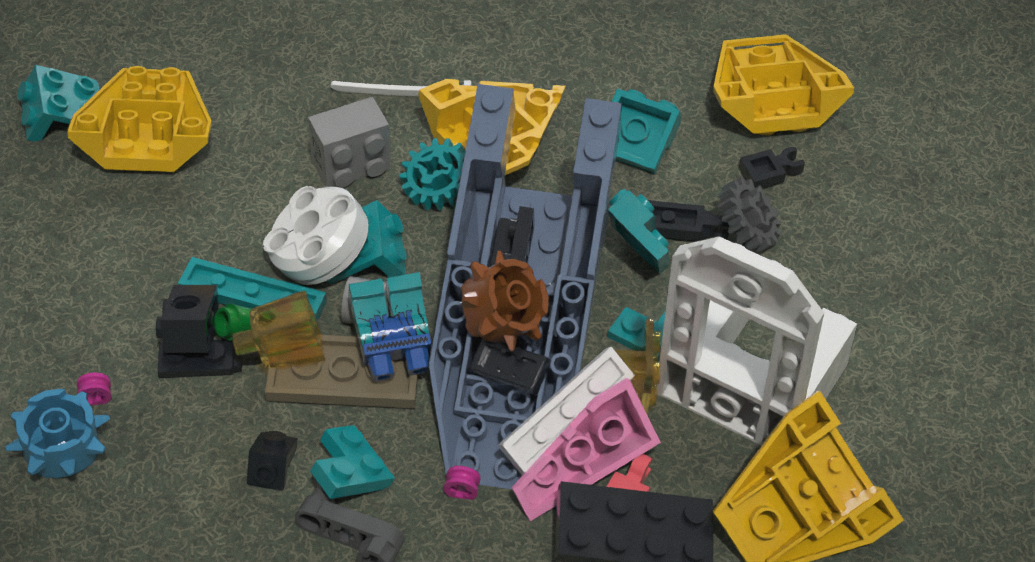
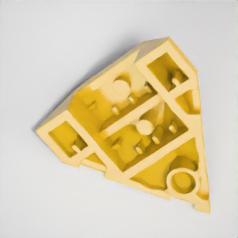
M444 79L419 90L418 96L433 138H437L440 145H443L444 141L449 138L454 146L461 143L466 151L477 86L459 85V80ZM479 81V84L514 89L516 113L505 175L528 166L566 86L553 85L552 90H544L541 88L533 89V84Z

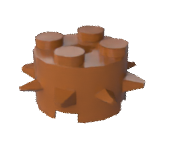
M497 251L496 262L490 267L473 261L470 264L473 276L467 279L461 286L462 308L466 318V329L471 335L482 337L484 340L493 343L507 342L510 351L515 350L518 336L526 335L532 339L539 340L542 335L538 324L541 318L547 315L549 300L543 280H536L533 275V269L526 262L517 259L505 260L502 251Z

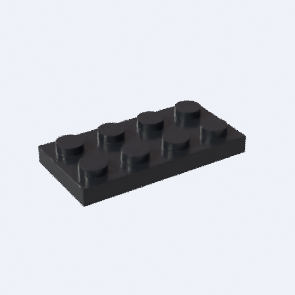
M561 481L558 486L555 560L568 562H713V500Z

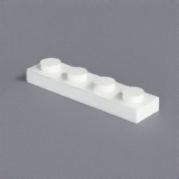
M612 347L604 349L497 446L519 473L523 475L595 396L626 378L631 380L635 375Z

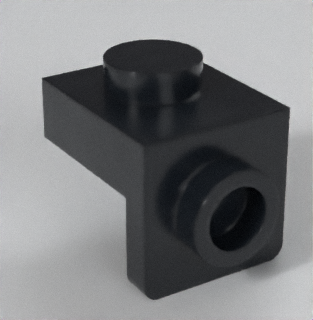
M280 431L260 432L249 450L247 484L249 486L282 491L286 485L287 467L297 449L298 438L286 436V434Z

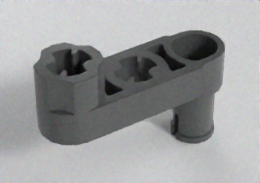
M320 484L317 485L312 495H308L295 514V521L303 530L359 550L356 556L357 562H393L405 541L403 533L396 526L334 504L337 498L330 499Z

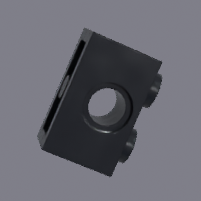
M173 285L169 298L163 300V314L156 319V336L158 339H162L164 353L209 352L215 334L214 317L219 309L217 285Z

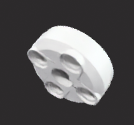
M305 186L293 194L289 204L280 213L273 225L272 231L267 234L263 241V248L269 254L272 263L292 281L303 285L318 284L338 275L357 257L367 238L368 219L361 205L347 190L340 187L315 189L312 186Z

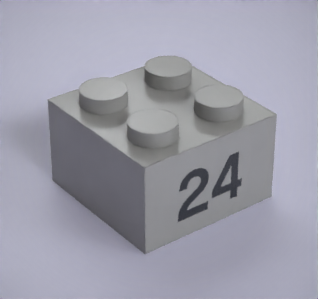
M373 97L308 117L311 159L325 187H346L354 180L366 176L377 177L385 170L391 169L389 124Z

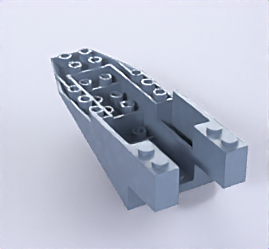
M478 84L449 239L448 261L431 349L429 370L445 473L447 474L448 469L453 466H467L480 474L481 480L479 485L512 490L513 485L523 475L519 473L497 445L581 371L609 218L608 209L611 207L609 202L611 200V187L621 130L622 103L585 99L573 172L574 191L573 196L505 186L504 176L516 113L514 89ZM519 206L534 208L535 228L528 264L533 269V275L536 280L542 279L545 283L549 297L547 315L543 316L538 324L542 335L540 339L535 340L526 335H521L517 337L515 347L548 357L551 360L550 367L537 396L475 375L469 371L482 337H474L466 329V318L462 308L461 286L467 279L473 276L470 264L476 261L490 267L499 219H517Z

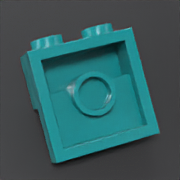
M617 88L612 102L622 103L616 161L656 174L666 149H670L681 124V112L671 102L665 100L656 102L647 99L639 91L632 89L624 91Z
M620 190L609 202L611 207L608 209L611 226L658 274H661L670 266V251L667 248L669 243L655 228L656 217L652 213L655 209L642 194L636 197L630 190Z

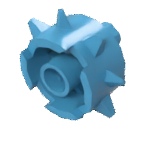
M65 389L43 391L28 400L29 406L23 411L13 412L10 416L16 423L18 438L6 445L5 448L6 451H22L24 459L28 464V474L35 475L37 473L45 478L72 476L84 470L87 466L92 465L97 454H103L106 450L99 441L97 427L110 420L109 415H94L93 409L87 401V393L83 391L75 396L66 394Z

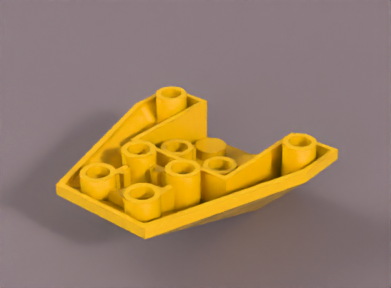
M132 66L130 68H122L73 114L67 133L68 138L104 169L175 172L208 144L212 123L189 71H181L173 67L157 70L146 69L142 66Z

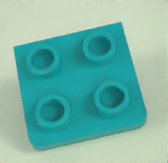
M35 65L26 82H21L17 94L18 100L21 101L22 105L21 122L22 125H25L27 140L33 142L42 140L53 120L70 124L73 114L99 91L98 82L87 76Z
M378 200L363 206L362 209L368 219V234L364 246L347 268L325 282L334 284L373 264L389 277L406 275L405 260L407 259V254L402 242L404 227L399 216L395 213L392 214Z

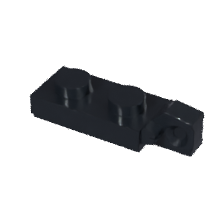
M648 200L655 209L652 212L656 217L655 228L664 238L701 241L720 236L728 240L730 225L722 221V215H713L712 212L706 211L705 206Z
M212 340L208 353H164L163 342H159V378L233 375V373L241 372L242 366L262 364L260 342L237 343L236 340Z

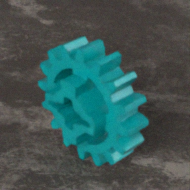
M433 138L432 146L429 147L423 142L420 143L421 151L418 153L410 151L411 162L404 161L401 164L405 172L399 174V178L403 183L401 186L403 191L415 206L421 203L427 211L431 208L432 204H435L438 211L443 209V203L448 202L452 207L455 206L454 198L458 195L465 157V150L462 144L458 143L454 146L449 138L444 141L443 145H440L437 138ZM453 160L458 163V169H455L452 163ZM417 179H419L421 184L423 185L422 188H420L417 185Z

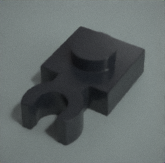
M788 147L777 156H775L772 149L741 157L739 168L747 180L751 179L755 188L759 185L765 188L783 183L786 174H801L804 170L805 162L804 160L791 161L796 159L797 149L796 147Z

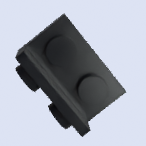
M519 206L517 219H499L490 266L496 262L497 251H502L505 260L517 259L528 264L535 228L534 208Z

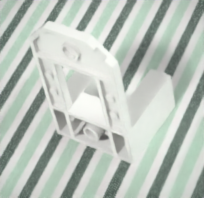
M719 236L680 245L672 256L656 394L762 446L789 410L817 391H820L825 399L827 398L848 364L857 323L841 314H836L825 308L821 309L793 270L784 267L777 261L760 256L740 244L732 243ZM749 319L776 331L770 361L754 356L733 344Z

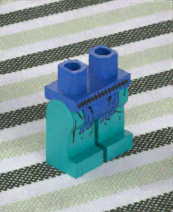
M420 272L388 277L386 279L385 290L390 318L388 316L382 279L349 284L348 297L362 352L363 365L369 366L374 381L393 378L392 361L404 358L408 375L426 373L428 371V354L431 349V339L424 308Z

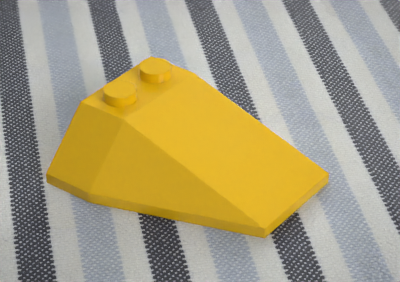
M788 35L724 40L713 92L720 106L753 134L771 135L776 131L792 130L803 132L808 128L820 127L854 94V86L843 71ZM781 42H784V45H778V46H763V45H761V44H771V43H781ZM761 45L747 49H734V47Z
M820 391L815 392L784 415L712 511L745 562L814 561L873 543L904 521L884 488L872 484L836 427L841 422Z

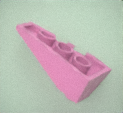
M626 378L595 396L513 485L512 490L529 521L557 506L558 486L561 481L592 485L661 443L630 379Z

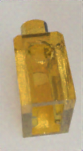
M301 291L252 308L249 312L251 330L232 334L237 355L258 351L264 367L269 369L325 361L321 330L306 291Z

